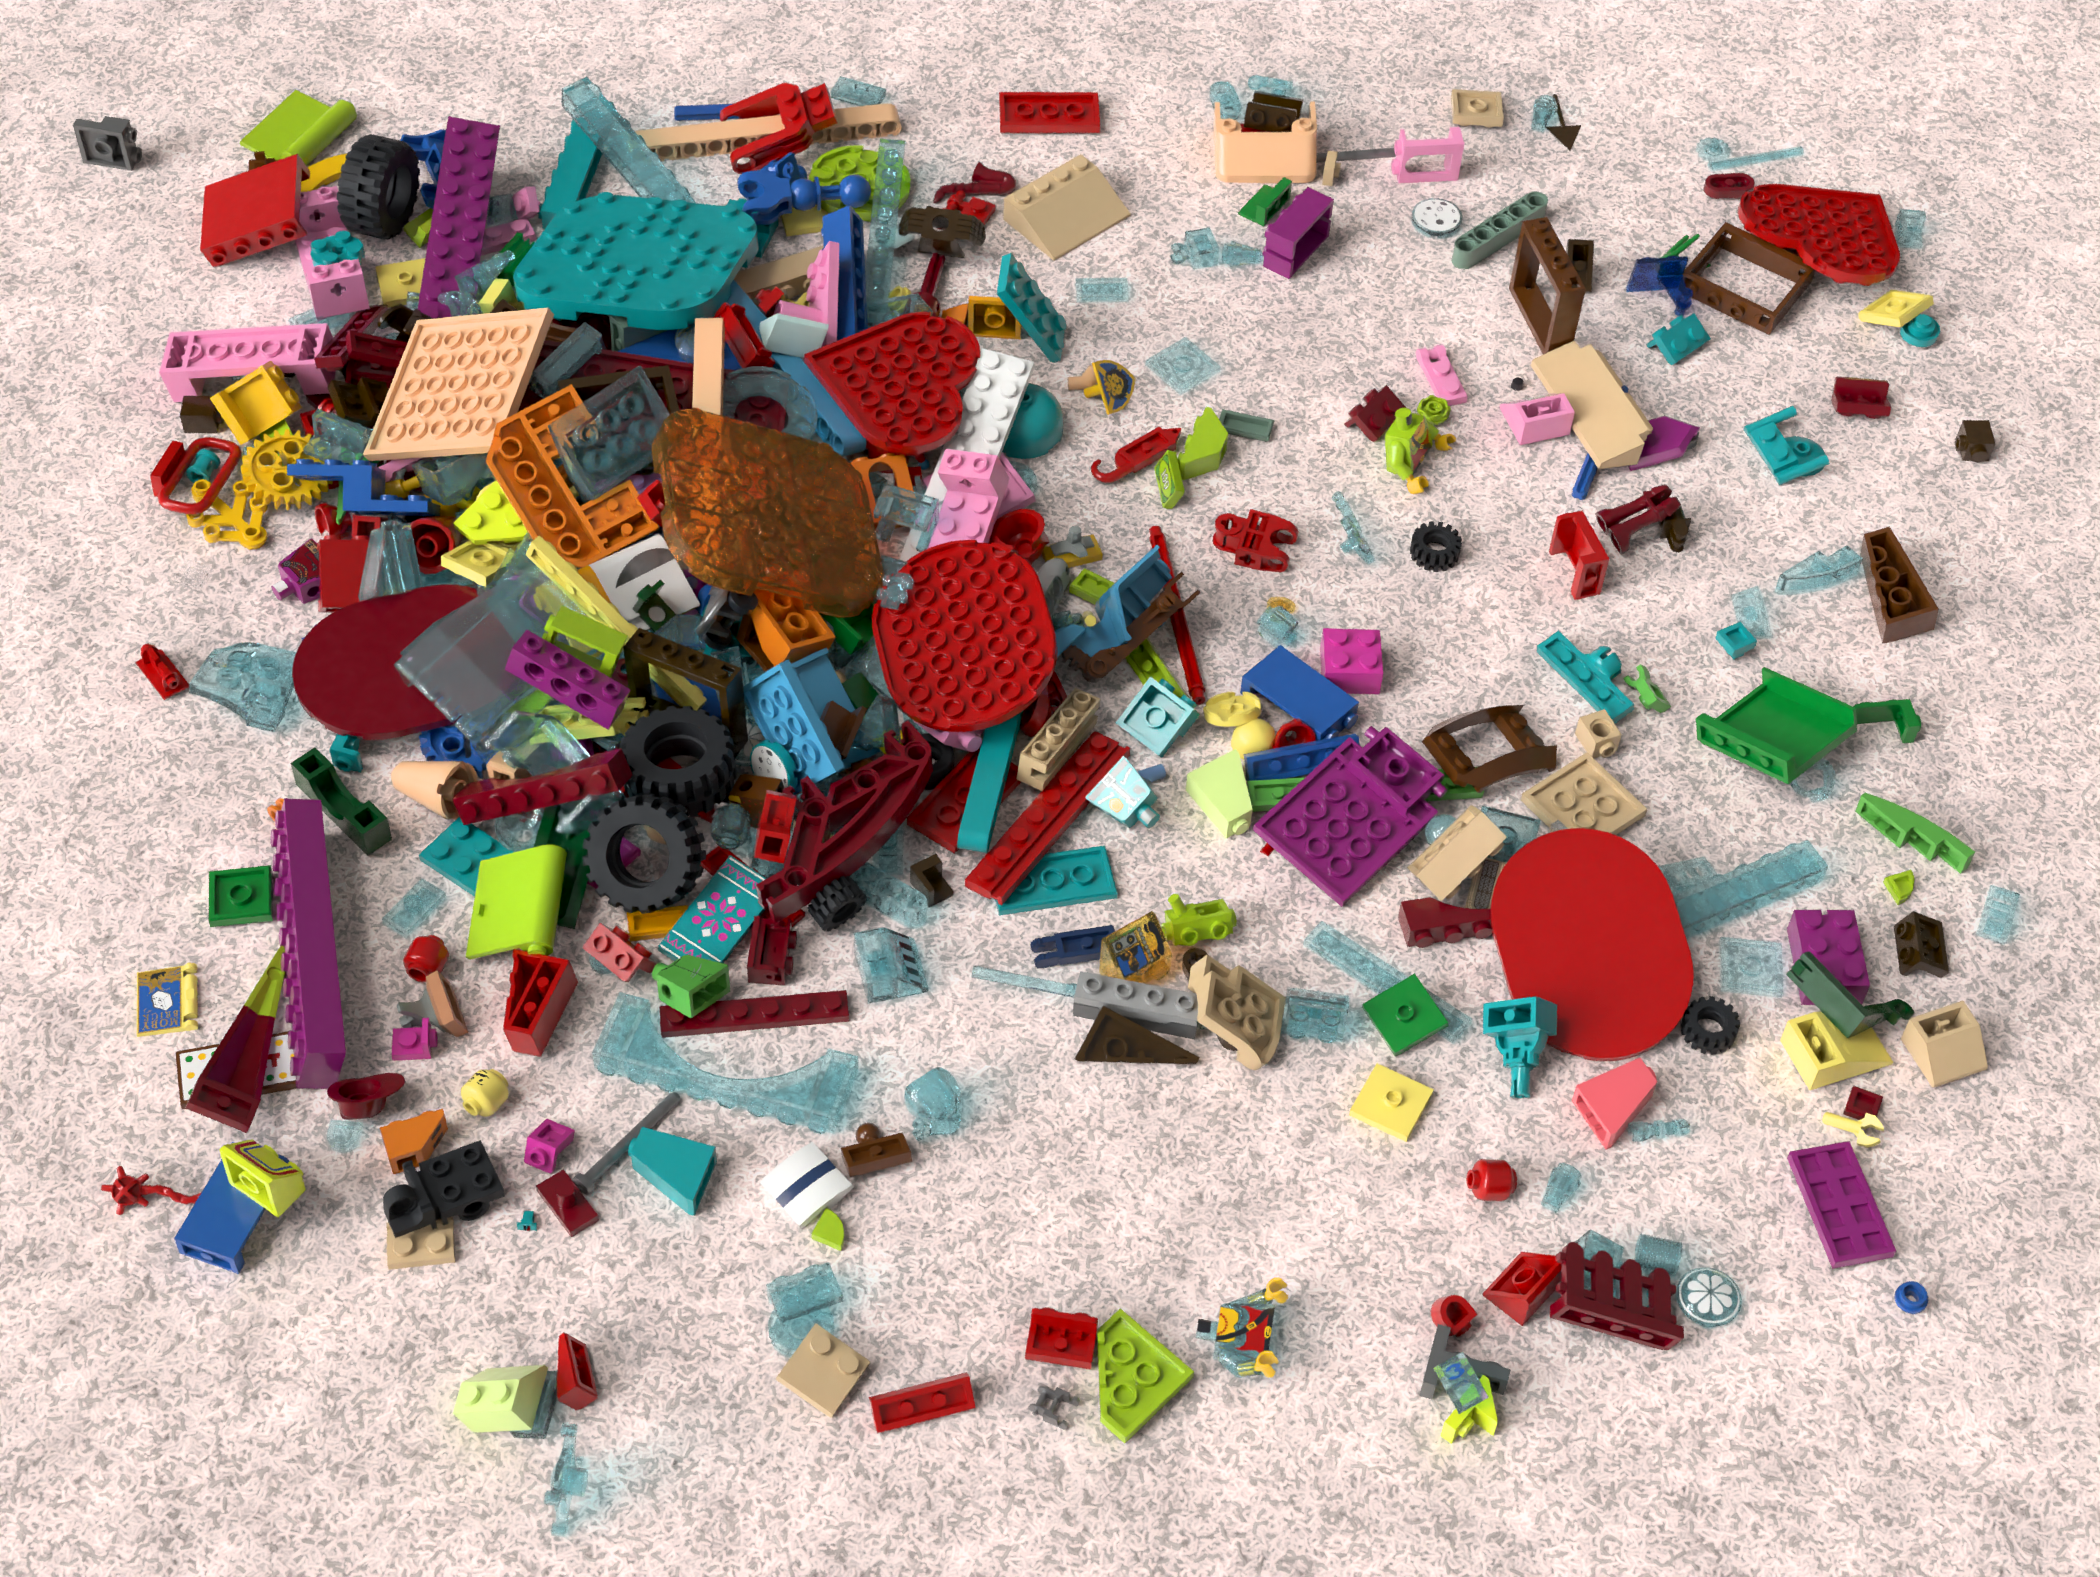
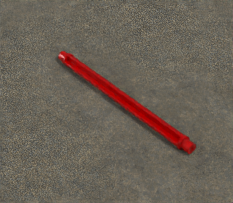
M1152 526L1149 529L1150 544L1152 549L1156 545L1160 547L1158 549L1159 559L1167 564L1172 576L1163 586L1164 588L1175 578V574L1169 557L1166 537L1162 533L1160 526ZM1176 582L1171 586V590L1181 600ZM1182 609L1180 612L1170 616L1171 624L1184 668L1189 695L1197 705H1200L1206 701L1204 695L1206 690L1203 685L1185 612Z

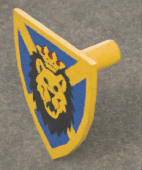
M1111 360L1093 362L1092 366L1098 384L1085 388V397L1091 398L1101 395L1107 415L1122 410L1131 398L1136 378L1117 362Z

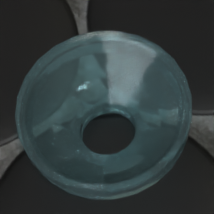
M539 808L496 818L494 826L499 842L505 848L514 852L533 848L544 809ZM521 830H529L533 834L532 838L525 842L518 841L515 835Z

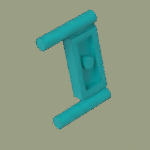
M1790 406L1743 427L1779 485L1830 464L1827 455L1824 454L1799 465L1798 458L1776 426V424L1797 415L1794 406Z

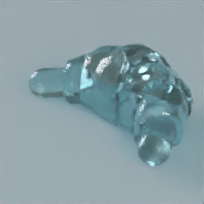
M449 291L448 293L438 295V301L449 307L451 317L481 314L479 303L474 300L468 291Z

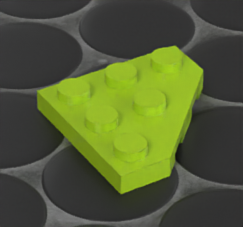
M1121 1308L1097 1330L1100 1422L1125 1444L1193 1379L1194 1371Z

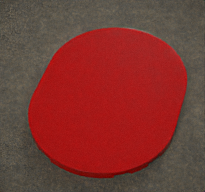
M958 540L939 544L908 559L907 564L897 573H892L881 588L882 592L877 603L874 604L872 614L874 639L888 691L899 709L912 720L929 728L948 732H969L989 728L1011 719L1026 709L1038 698L1050 681L1057 661L1058 647L1045 595L1034 568L1026 559L1015 554L1012 549L995 542L992 544L978 543L977 540Z
M1570 828L1547 833L1524 845L1509 859L1498 876L1493 890L1490 920L1494 941L1511 999L1537 996L1557 1004V1035L1548 1036L1547 1044L1563 1053L1566 1052L1587 1060L1617 1061L1635 1057L1657 1046L1676 1028L1687 1009L1692 994L1694 971L1690 949L1672 891L1656 863L1631 842L1605 831L1587 828Z

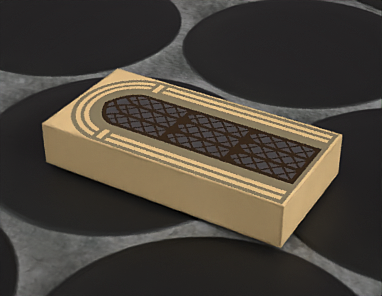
M1487 857L1481 862L1482 868L1472 877L1465 908L1488 909L1491 907V899L1496 881L1507 862Z

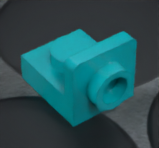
M337 734L329 749L333 766L341 771L350 772L352 770L361 773L363 769L361 756L358 752L360 739L357 736Z

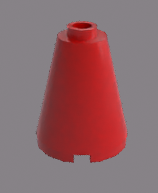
M419 518L411 522L404 529L400 539L401 553L412 564L411 567L414 570L424 574H436L446 569L441 566V556L460 546L464 536L453 525L457 520L456 518Z

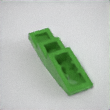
M1866 792L1861 795L1855 812L1898 848L1909 843L1929 861L1938 855L1960 874L1968 869L1975 851L1951 833L1928 819L1893 802Z

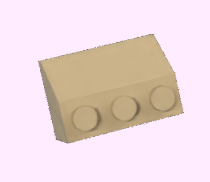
M1470 805L1407 868L1440 901L1445 897L1450 899L1460 890L1461 886L1459 884L1467 876L1471 878L1480 871L1483 866L1481 862L1488 855L1492 857L1503 848V841L1507 837L1481 810Z

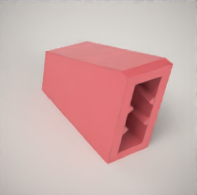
M1639 1057L1576 1085L1572 1102L1605 1149H1609L1614 1145L1652 1098L1657 1084L1656 1075Z

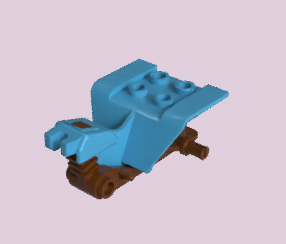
M1158 545L1150 550L1097 600L1095 610L1100 619L1098 624L1092 627L1072 624L1055 630L1058 647L1057 657L1061 654L1063 663L1070 659L1069 667L1074 663L1077 664L1074 671L1079 669L1084 679L1088 682L1095 683L1104 678L1157 628L1163 626L1171 615L1180 612L1201 593L1199 590H1196L1184 602L1171 590V586L1184 575L1182 571L1163 588L1172 576L1167 564L1159 559L1158 549L1160 547ZM1159 592V596L1153 602L1149 603L1154 598V596Z

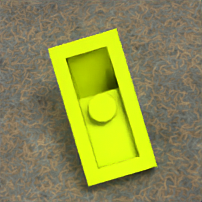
M1482 1375L1444 1422L1441 1437L1451 1444L1458 1435L1464 1438L1474 1423L1492 1436L1494 1435L1498 1420L1489 1378L1485 1375Z

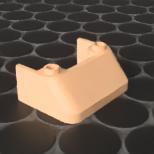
M1315 101L1310 102L1309 118H1301L1294 121L1291 132H1241V125L1238 121L1231 118L1221 119L1220 102H1215L1213 128L1215 174L1219 180L1228 183H1278L1285 177L1292 180V183H1308L1315 179L1317 160Z

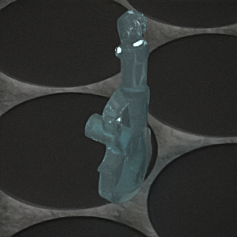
M1337 491L1333 494L1332 500L1336 503V508L1343 516L1340 522L1348 534V539L1339 546L1345 554L1354 548L1367 564H1371L1375 561L1372 550L1362 534L1361 527L1349 503L1344 500V495Z

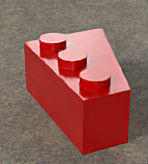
M513 949L512 957L514 964L513 972L510 973L509 981L511 987L510 995L507 997L503 1030L512 1051L541 1057L578 984V980L570 960L542 954H528L527 951Z

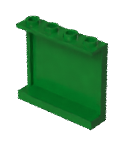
M1766 667L1762 668V684L1717 718H1713L1705 713L1695 718L1697 740L1702 744L1786 784H1790L1857 732L1855 707Z

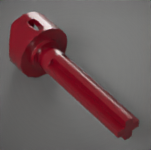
M938 252L933 253L921 290L907 298L903 315L914 312H931V316L939 317L941 306L934 296L946 260L944 255L939 256Z

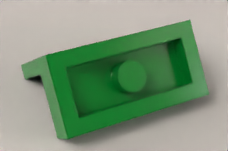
M1283 177L1274 188L1264 184L1241 208L1238 215L1264 227L1290 199L1292 180Z

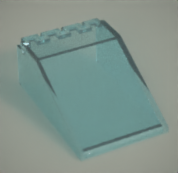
M532 564L431 624L400 652L402 657L394 664V667L408 687L414 683L431 702L441 695L434 705L451 722L455 721L460 715L462 716L456 721L455 726L471 740L470 742L479 758L486 762L554 700L553 697L505 670L512 647L526 629L541 638L544 632L548 633L544 630L546 622L551 614L557 615L562 605L584 616L587 615L535 564ZM559 634L558 641L599 659L604 654L566 635Z

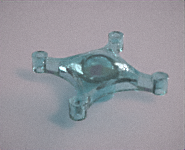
M564 1422L562 1424L561 1437H564L563 1448L551 1473L550 1490H547L545 1493L544 1504L553 1505L556 1511V1522H553L551 1529L552 1536L566 1537L572 1496L583 1497L587 1488L588 1469L582 1468L584 1456L576 1455L577 1424Z

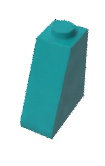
M642 1127L638 1137L632 1138L628 1149V1156H631L633 1169L686 1213L695 1216L717 1163L716 1147Z

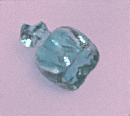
M936 1067L905 1088V1106L909 1114L916 1117L912 1122L914 1128L912 1134L917 1141L931 1135L954 1134L958 1130L962 1113L961 1092L958 1082L951 1072L947 1069Z

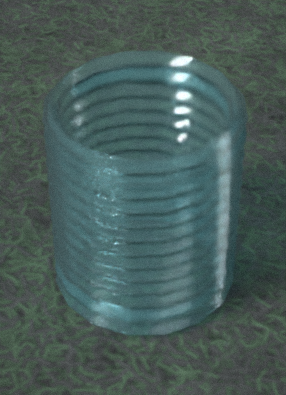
M1640 1233L1635 1248L1634 1260L1640 1264L1643 1270L1649 1269V1271H1653L1661 1267L1670 1276H1675L1681 1260L1682 1242Z

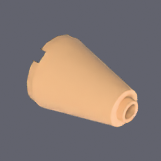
M402 761L393 769L391 774L392 783L396 790L441 817L454 820L459 817L452 798L467 783L478 781L473 766L463 761Z

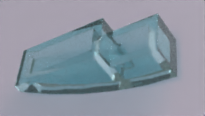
M1848 545L1828 557L1819 550L1780 574L1775 593L1778 595H1795L1816 592L1839 585L1857 576L1863 558Z

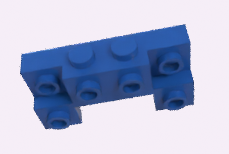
M439 129L425 135L403 134L400 141L408 143L416 152L415 155L418 157V160L424 161L434 184L423 183L420 192L426 207L431 209L434 208L446 133L445 129Z

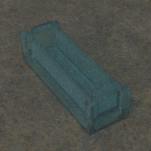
M584 322L532 372L529 389L542 399L558 391V380L569 379L595 353H601L602 344L600 339L602 334Z

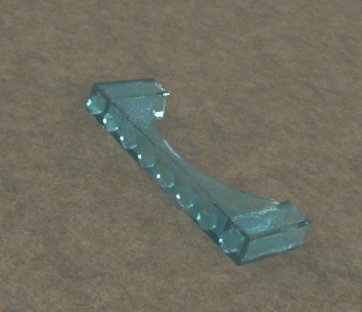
M619 992L592 1052L594 1068L598 1069L602 1074L607 1076L615 1074L624 1076L636 1084L650 1083L657 1085L665 1092L679 1091L698 1101L704 1099L712 1100L727 1109L741 1108L756 1117L770 1116L777 1118L785 1125H803L818 1134L825 1132L835 1133L859 1072L858 1056L828 1048L826 1055L816 1061L782 1075L759 1079H737L718 1076L689 1064L664 1042L650 1018L651 1010L648 999Z

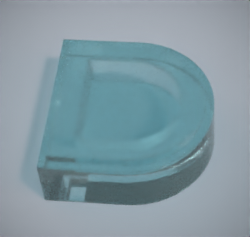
M331 1119L327 1132L329 1147L337 1153H348L354 1150L361 1140L364 1128L363 1122Z

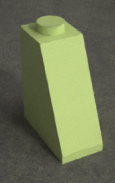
M1236 749L1187 774V793L1225 838L1234 834L1241 835L1248 830L1251 825L1253 809L1240 755Z

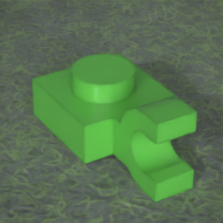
M1640 664L1636 667L1637 671H1639V678L1636 681L1629 675L1623 678L1629 686L1639 691L1641 694L1639 700L1648 710L1654 709L1663 713L1671 707L1658 685L1654 684L1650 679V673L1645 666Z

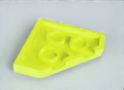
M497 480L453 523L455 529L475 545L503 540L504 543L528 541L531 538Z

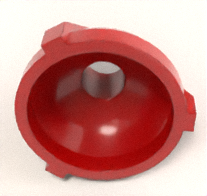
M328 503L317 505L315 507V519L320 534L322 535L324 531H328L329 535L342 536L348 530V527L352 526L350 513L346 512L341 524L338 525L336 518L337 506Z
M1293 719L1280 727L1275 737L1273 749L1316 741L1315 734L1309 725L1302 722L1301 719ZM1289 731H1293L1291 735L1286 736Z

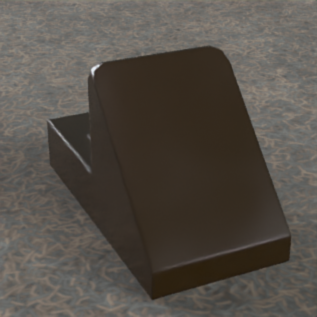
M1568 239L1566 253L1586 288L1585 293H1591L1594 240ZM1575 284L1572 285L1571 288H1576L1578 286Z

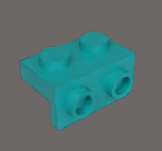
M1695 313L1686 318L1681 314L1669 322L1671 328L1667 330L1663 326L1651 334L1654 339L1648 342L1646 346L1651 348L1657 345L1667 362L1673 365L1711 338Z

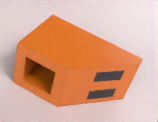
M443 1109L426 1111L419 1116L403 1121L396 1120L380 1127L393 1175L403 1172L402 1165L407 1161L412 1160L414 1167L417 1168L419 1163L430 1158L448 1130Z

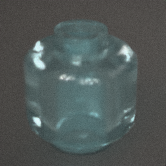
M1282 606L1268 607L1256 622L1259 625L1258 634L1275 648L1279 645L1282 646L1284 643L1290 646L1299 635L1296 631L1299 624L1297 618Z
M735 803L717 808L713 814L710 829L712 839L719 847L727 850H734L744 845L749 839L752 823L751 815L742 806Z

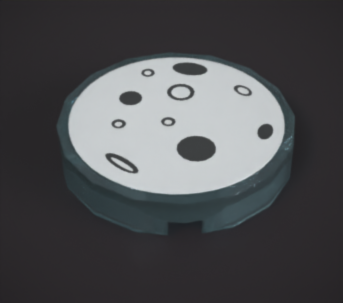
M1429 198L1420 201L1414 206L1411 215L1412 226L1415 230L1429 238L1431 236H1437V239L1452 237L1459 232L1462 224V212L1452 202L1440 198Z

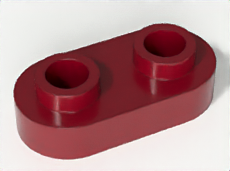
M1745 173L1712 174L1706 178L1703 190L1707 196L1715 199L1741 198L1745 192L1753 191L1755 181L1750 175Z

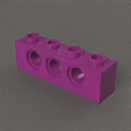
M527 629L512 647L505 667L506 671L608 730L622 712L631 691L624 685Z

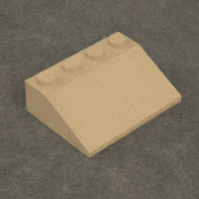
M1081 154L1004 198L1003 220L1053 261L1130 216V212L1098 167Z

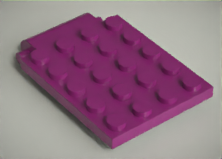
M1370 726L1364 735L1371 741L1363 748L1349 737L1255 823L1253 831L1341 907L1438 816V811L1427 803L1425 799L1432 793L1441 798L1448 790L1441 784L1445 775L1388 727L1379 732L1373 726Z

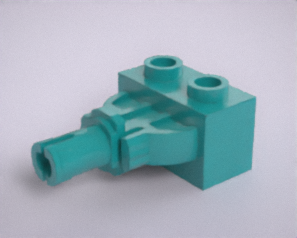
M1537 996L1483 1004V1034L1495 1038L1496 1046L1503 1055V1067L1511 1069L1510 1097L1512 1098L1531 1097L1530 1071L1539 1066V1055L1546 1046L1548 1036L1557 1035V1004Z

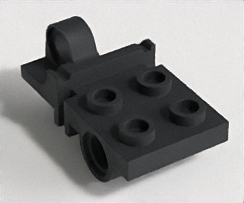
M479 1140L419 1163L420 1171L418 1172L412 1160L403 1163V1171L408 1185L401 1184L390 1188L383 1196V1209L395 1238L429 1225L434 1230L437 1228L436 1220L441 1219L443 1225H447V1218L457 1214L461 1220H475L488 1211L491 1201L505 1197V1193L482 1141Z

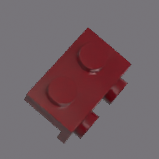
M1837 376L1831 398L1832 405L1835 411L1842 416L1851 417L1854 414H1863L1872 419H1879L1881 416L1889 417L1891 405L1887 399L1889 382L1886 380Z
M1387 385L1378 391L1375 388L1370 390L1362 398L1365 403L1363 405L1358 403L1348 412L1350 418L1344 423L1347 428L1355 423L1372 442L1378 440L1396 419L1395 412L1400 408H1406Z

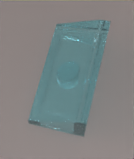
M1755 586L1731 595L1737 623L1741 622L1755 639H1772L1773 633L1767 607L1760 588Z

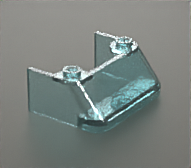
M514 711L483 744L486 749L501 751L503 753V760L514 769L516 767L527 769L532 776L548 773L590 757L588 752L555 717L522 711ZM619 790L602 795L588 794L584 799L557 804L561 811L558 813L560 818L559 825L555 829L559 833L581 834L589 828L591 822L597 821V815L603 809L626 797Z

